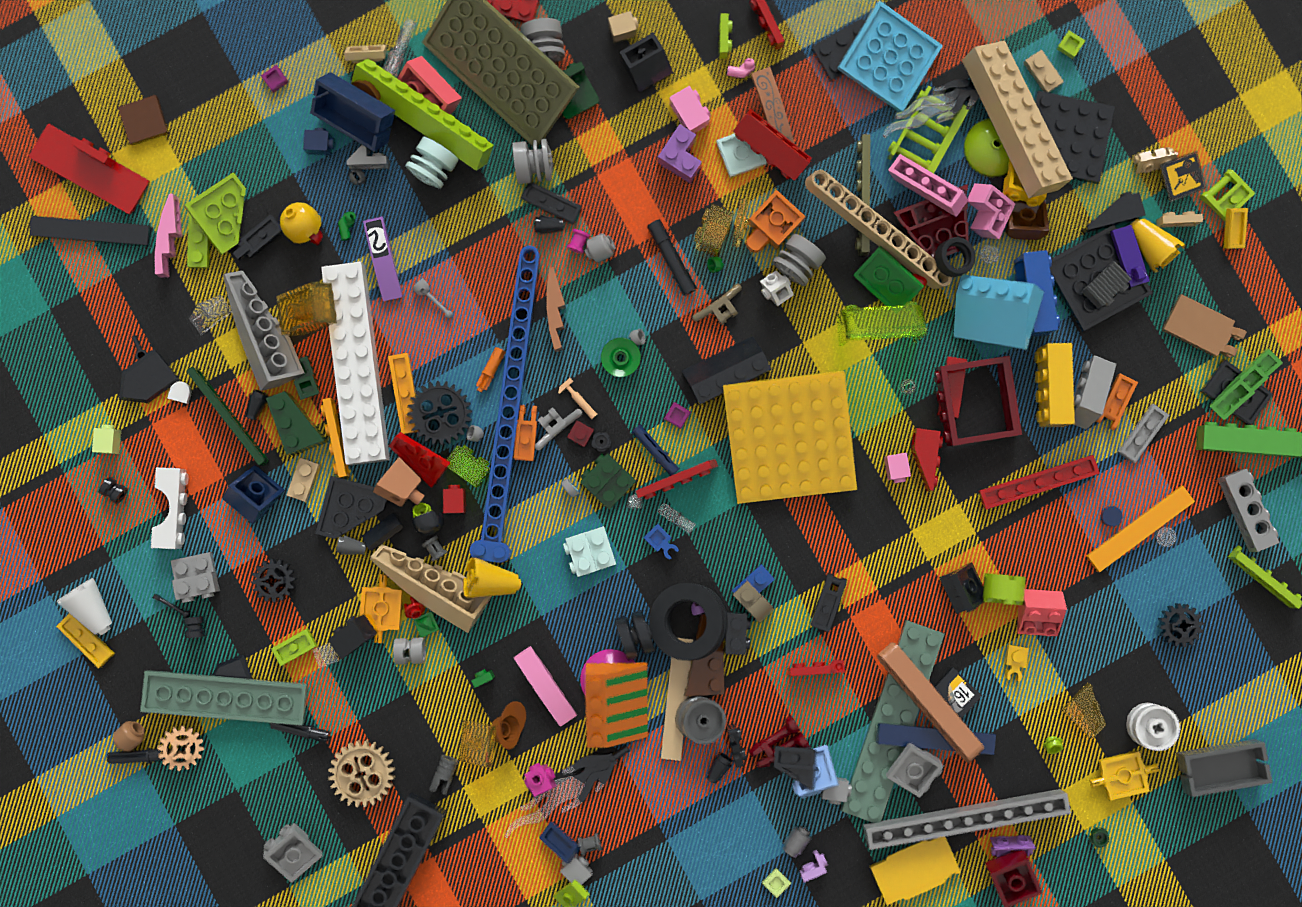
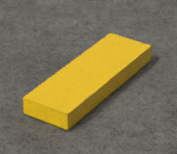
M70 613L56 626L97 668H101L115 654L96 634L94 635Z

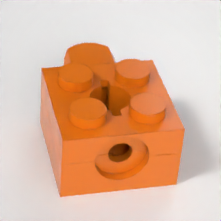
M776 190L749 218L748 224L754 231L746 240L748 250L758 253L768 243L777 250L801 225L806 216Z

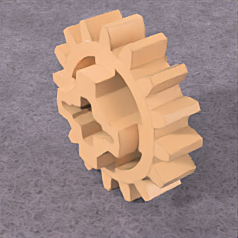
M181 725L180 730L173 727L171 734L166 731V739L160 738L163 745L157 747L158 750L163 751L158 754L159 758L165 757L162 763L165 765L169 762V769L177 766L178 771L181 770L182 766H185L188 770L190 763L196 765L195 758L202 757L198 752L204 750L203 746H199L203 742L202 738L196 739L199 733L195 732L192 734V727H189L186 731L184 725ZM186 735L185 738H177L176 736ZM170 742L172 748L167 754V745ZM194 743L195 749L193 754H191L190 746ZM179 744L181 746L184 745L185 750L183 752L181 750L177 751L176 746ZM177 758L185 759L184 761H175Z

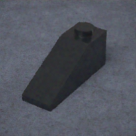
M1132 191L1120 194V198L1082 229V234L1144 217L1146 214L1140 192L1132 194Z

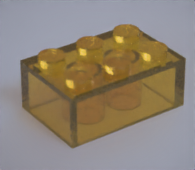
M311 282L276 296L281 335L302 336L337 323L332 283Z

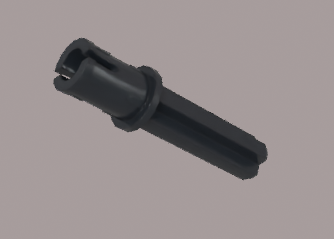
M270 723L271 729L305 737L308 741L312 739L327 744L330 739L328 735H331V731L315 728L312 724L308 726Z
M147 748V750L109 752L107 754V762L109 764L136 762L151 764V762L163 761L165 757L159 758L158 756L163 751Z

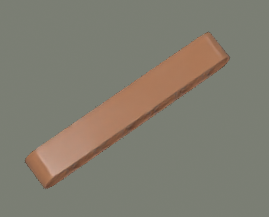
M891 642L877 655L880 663L959 756L970 763L984 749L982 743L902 649L894 642Z

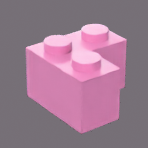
M974 184L968 197V203L976 208L978 212L970 229L983 238L1000 239L1015 203L993 185Z

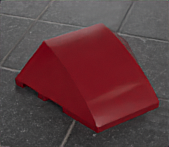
M968 184L958 187L964 191L967 197ZM927 199L893 212L917 245L934 259L938 246L950 238L960 237L969 242L968 203H966L957 217ZM950 246L947 249L946 256L960 250L955 246Z

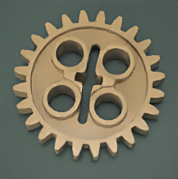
M358 740L356 741V746L350 742L348 749L342 747L341 751L343 754L339 752L335 754L338 760L331 761L335 767L329 769L330 772L334 773V775L329 777V780L335 781L330 787H337L338 790L335 792V795L341 793V801L348 798V805L355 801L356 807L361 802L364 807H367L368 801L374 805L376 798L379 801L383 799L381 793L385 795L389 793L386 787L391 788L393 786L389 780L395 778L394 775L390 774V772L395 770V767H389L393 759H386L389 752L383 754V746L376 749V742L369 746L368 740L363 745ZM365 755L371 757V765L364 763L363 757ZM346 763L353 766L352 773H348L345 770ZM360 771H361V772L365 771V772H366V775H364V776H363V775L359 776V775H358V772H360ZM372 774H376L379 777L380 782L378 784L371 781ZM352 783H359L361 791H355L352 788Z

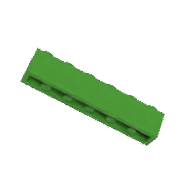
M1205 422V425L1197 426L1196 450L1302 458V432H1297L1295 428H1284V431H1277V427H1264L1263 430L1257 429L1256 425H1244V428H1238L1237 424L1232 423L1217 426V422Z

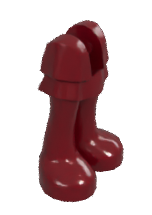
M791 715L785 719V724L781 729L771 736L761 739L759 743L756 742L749 750L751 757L765 751L766 756L755 763L758 768L767 767L774 763L775 749H772L771 746L791 734L797 733L780 745L781 747L811 748Z

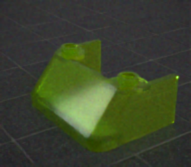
M906 302L904 306L857 308V305H847L837 315L839 346H844L851 340L914 337V342H919L927 336V325L922 306L917 305V302Z

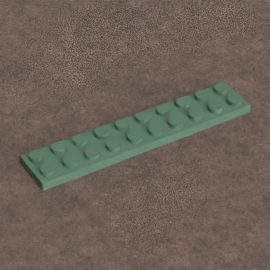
M905 620L897 645L929 681L945 634ZM887 672L850 781L851 796H847V802H843L841 807L842 812L873 823L881 822L894 784L892 780L887 778L886 773L905 749V746L877 744L878 723L914 726L919 707L889 672Z

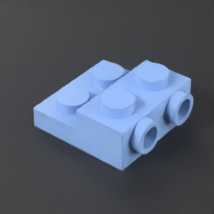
M827 745L814 748L817 749L815 789H808L807 786L796 780L793 783L794 792L799 797L806 798L822 793L821 791L839 786Z

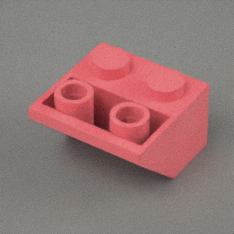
M1025 589L1023 605H1018L1017 633L1058 636L1067 611L1063 592Z

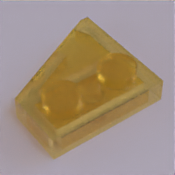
M1087 682L1061 711L1090 739H1093L1106 726V723L1100 713V706L1095 699L1093 687Z

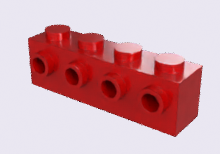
M751 108L733 130L738 140L747 142L753 152L763 155L767 163L773 167H778L782 175L787 179L791 178L795 181L811 161V157Z

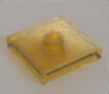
M741 199L738 207L732 245L736 247L740 246L743 230H747L749 218H746L749 200Z
M463 720L459 761L486 768L492 767L496 726Z

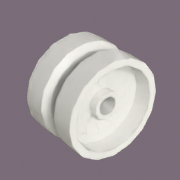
M1148 702L1142 703L1134 707L1127 716L1126 727L1129 736L1143 747L1156 751L1165 750L1174 745L1179 737L1180 725L1178 718L1166 707Z

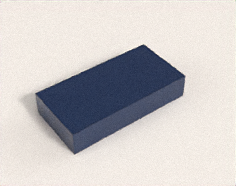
M550 821L539 837L540 840L568 864H570L581 848L555 822Z

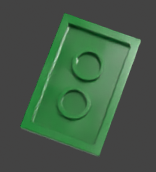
M882 246L853 275L896 316L924 287Z

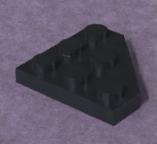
M331 476L315 534L337 539L339 536L383 512L386 508L387 499L373 492L375 487Z

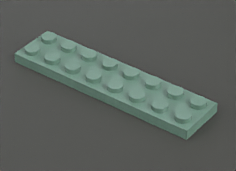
M147 670L144 672L141 712L304 725L308 684Z

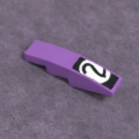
M383 216L363 221L383 301L403 297L393 258L394 254Z

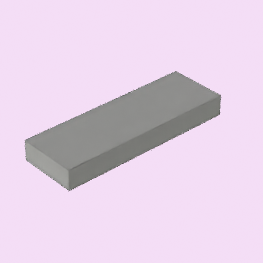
M1151 404L1117 452L1133 464L1136 463L1169 415L1155 404Z

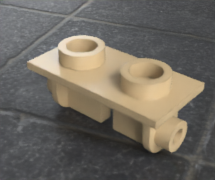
M1166 147L1154 150V157L1150 151L1137 153L1136 156H1133L1134 164H1138L1135 173H1148L1152 170L1161 169L1164 165L1176 161L1178 152L1174 153L1173 148Z

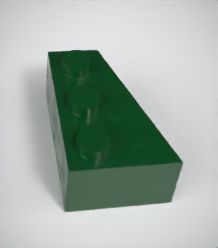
M284 391L266 398L286 455L293 456L329 442L290 393Z

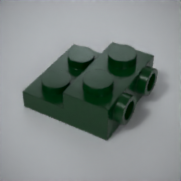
M607 453L605 456L601 454L594 461L596 466L592 470L588 468L580 476L583 479L580 483L610 510L637 481Z

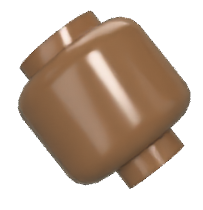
M132 721L122 724L113 734L115 746L119 750L127 752L133 751L145 737L143 726L138 722Z

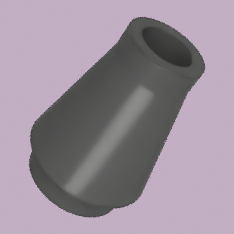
M345 535L344 537L339 536L336 552L341 553V555H365V543Z

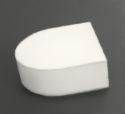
M184 382L174 383L170 388L168 399L189 404L192 394L191 387Z

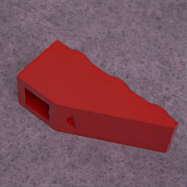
M916 428L913 429L911 451L926 491H933L938 484V476H935L936 468L940 466L938 449L942 447L943 437L940 436L941 431Z

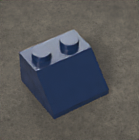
M254 465L228 485L223 500L250 523L254 524L269 511L285 490Z

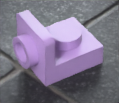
M817 850L813 851L817 863H807L802 866L803 869L799 870L804 882L827 873L825 870V866L828 865L823 854L819 855Z

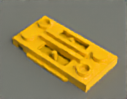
M945 836L922 840L887 856L884 860L870 865L887 905L903 898L905 900L913 898L944 884L945 879L950 878V875L961 873Z

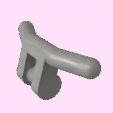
M552 407L545 417L541 416L538 419L547 433L535 444V449L541 450L558 433L582 415V411L576 409L562 419ZM555 419L558 423L551 428L549 423Z

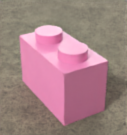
M688 86L669 97V104L682 126L695 133L709 125V117L711 115L707 107H702L699 102L701 98L698 92Z

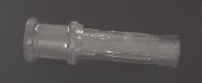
M405 18L392 51L388 52V59L385 66L382 67L396 78L398 77L397 71L400 64L404 63V52L417 26V23L409 18Z

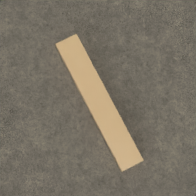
M678 638L685 643L693 642V639ZM671 657L661 759L681 761L683 735L677 728L675 717L679 705L687 699V696H684V692L687 688V677L691 667V660H677Z

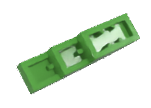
M1265 349L1210 404V407L1225 420L1255 393L1254 391L1283 362L1270 349Z

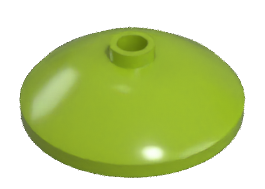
M991 119L978 122L970 129L964 141V155L968 164L973 170L984 176L999 177L1007 174L1009 157ZM994 141L999 142L1000 146L996 147Z

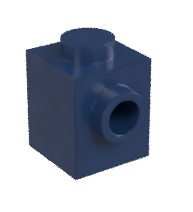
M324 128L304 130L303 150L309 155L331 156V152L335 148V139Z

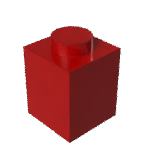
M448 485V489H443L444 513H466V489H460V485Z

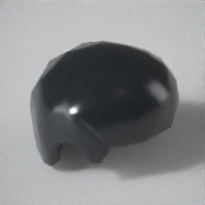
M430 511L413 518L412 524L416 532L422 536L437 533L444 525V517L441 512H438L439 516L434 511Z

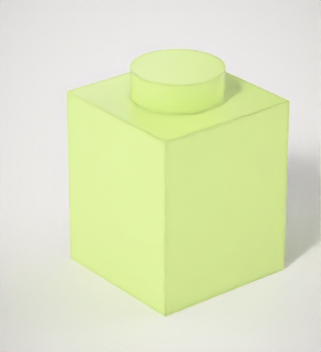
M101 425V428H94L92 452L119 454L121 430L114 429L113 425Z

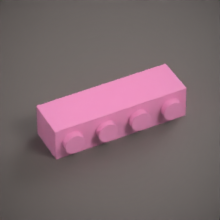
M901 154L888 170L895 181L956 217L968 202L964 191Z

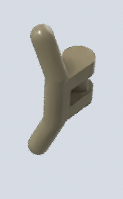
M735 284L715 302L694 314L693 320L697 322L713 313L718 322L723 325L727 322L728 318L736 316L738 312L729 300L742 289L741 285ZM725 306L727 310L721 313L719 308Z

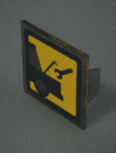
M1197 151L1160 164L1162 172L1160 177L1163 188L1167 191L1169 202L1206 189Z

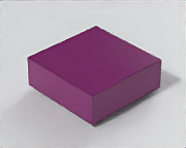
M277 65L260 75L273 93L289 83Z
M674 402L664 420L681 429L691 412Z

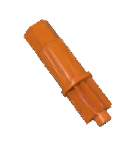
M498 347L494 348L476 384L478 386L477 391L481 393L483 390L487 391L506 353L504 350Z

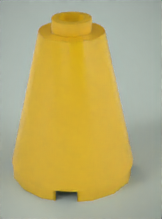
M1137 218L1131 223L1140 252L1154 273L1158 272L1157 267L1161 266L1164 268L1180 253L1178 251L1180 247L1184 249L1186 246L1182 241L1145 218L1141 220Z
M470 558L465 571L469 572L467 578L464 577L463 579L464 596L476 598L515 594L521 587V579L513 572L478 558Z

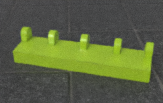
M1237 545L1228 556L1232 562L1289 608L1299 609L1301 607L1302 601L1300 599L1302 596L1299 593L1294 595L1286 589L1288 584L1285 582L1280 584L1270 576L1272 571L1269 569L1264 571L1255 563L1256 558L1253 556L1248 558L1241 552V546Z

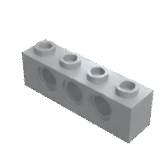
M1239 469L1217 478L1249 552H1259L1278 544V532L1272 526L1269 520L1270 514L1261 502L1262 496L1254 486L1253 475L1247 469ZM1241 486L1244 488L1245 491L1243 496H1241L1239 493V489ZM1249 505H1251L1253 509L1251 514H1249L1247 511ZM1257 523L1261 527L1259 533H1257L1255 529Z

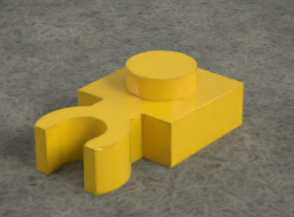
M1007 644L1004 664L1010 665V668L1005 673L1006 679L1010 680L1011 674L1015 672L1017 675L1016 680H1022L1020 667L1026 668L1029 648Z

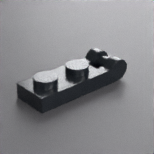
M827 573L810 626L830 632L847 583L846 578L834 577V574ZM831 584L837 586L836 592L829 590Z

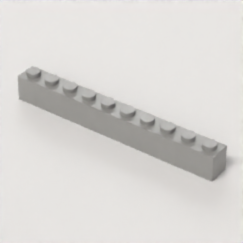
M1057 789L890 819L878 823L863 824L866 845L871 850L1071 814L1067 793Z

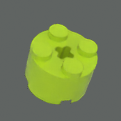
M985 573L983 602L1023 605L1026 577Z

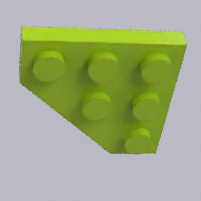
M234 172L184 205L185 209L220 255H223L239 242L246 188Z

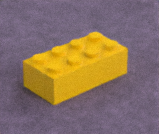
M1047 343L1037 348L1034 355L1035 363L1038 366V371L1035 372V381L1038 383L1036 402L1039 403L1036 420L1039 422V427H1064L1075 424L1072 343Z

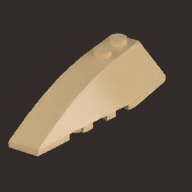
M382 544L370 557L390 579L414 599L467 633L477 622L492 597L469 598L464 596L463 579L465 576L455 571L450 573L442 570L443 567L436 564L432 566L423 563V559L407 557L406 553Z

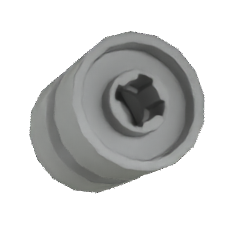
M424 637L412 638L411 641H408L407 638H396L393 647L395 665L408 664L409 661L412 664H424L426 659Z

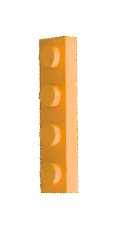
M409 353L388 356L401 433L419 432L418 430L411 431L415 425L408 424L412 417L406 416L407 413L412 412L407 406L414 404L410 401V398H417L414 393L415 386Z
M332 398L322 399L321 411L327 420L325 431L331 439L329 450L335 458V463H333L335 475H338L339 478L351 477L349 467L345 462L343 438L335 400Z

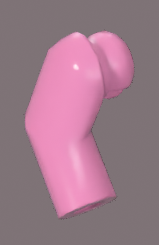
M751 58L745 59V63L740 67L728 66L727 76L747 77L754 71V60Z

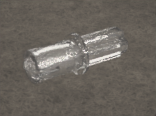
M665 503L658 509V513L671 521L672 525H677L688 534L691 533L696 525L681 515V511L679 513Z

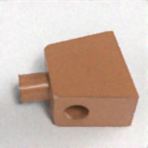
M399 457L378 481L373 490L375 494L398 506H403L408 499L419 505L425 497L416 490L421 479Z

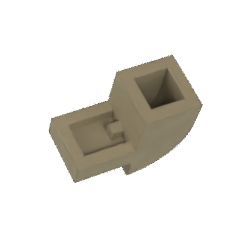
M748 581L732 594L759 623L774 610L769 602Z

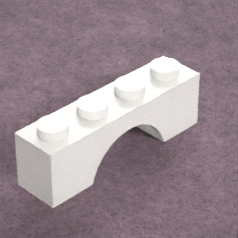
M156 467L155 488L161 490L168 498L169 513L160 525L152 528L151 548L182 549L185 541V535L182 533L183 525L186 522L184 505L187 503L185 485L188 484L186 469Z

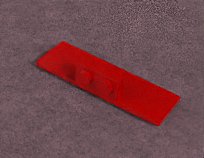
M47 124L29 154V158L131 215L150 181L110 158L111 153L102 148L96 150L93 148L94 144L85 138H82V140L73 138L58 128Z

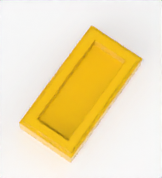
M1248 208L1226 209L1224 248H1245Z

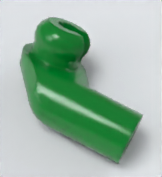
M346 212L338 222L342 241L351 239L349 229L356 220L354 212Z

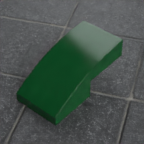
M309 356L299 358L304 374L294 381L300 400L320 393Z

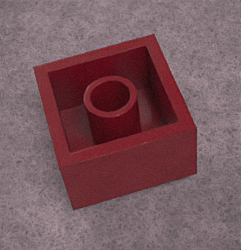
M1015 850L985 862L1004 907H1011L1043 894L1024 850Z

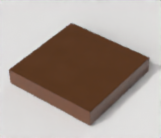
M156 95L118 107L130 145L169 134Z

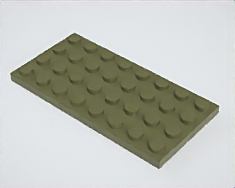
M447 0L422 41L434 55L532 146L533 140H537L538 147L540 146L541 139L546 137L580 88L487 0Z

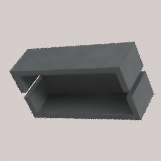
M1257 739L1176 752L1179 771L1184 772V774H1180L1183 793L1192 797L1273 783L1269 764L1256 761V758L1268 761L1265 742Z

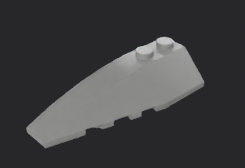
M243 271L224 274L223 277L234 321L260 391L279 387L302 376L304 371L290 337L282 331L276 317L273 318L265 301H261L256 294L257 290Z

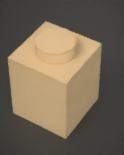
M631 11L608 18L614 43L637 36L636 29H639L637 18L632 17Z

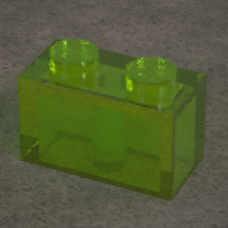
M457 445L447 458L451 462L448 468L475 488H479L490 472L491 468L488 467L490 463L481 456L477 459L472 455L474 451L466 445H463V447Z

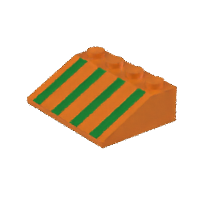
M586 663L587 748L611 747L648 737L647 663Z

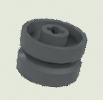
M704 696L688 697L681 702L676 711L675 720L677 728L682 735L697 744L706 745L713 743L721 737L725 730L726 716L724 710L719 704Z

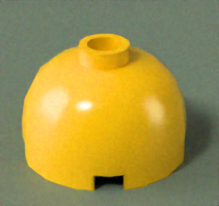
M296 202L290 204L280 216L282 232L294 243L308 242L311 240L309 237L313 233L316 235L321 226L320 215L306 203Z

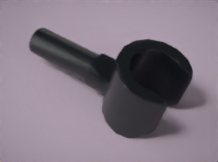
M135 335L132 336L137 350L135 358L139 360L147 352L143 350Z

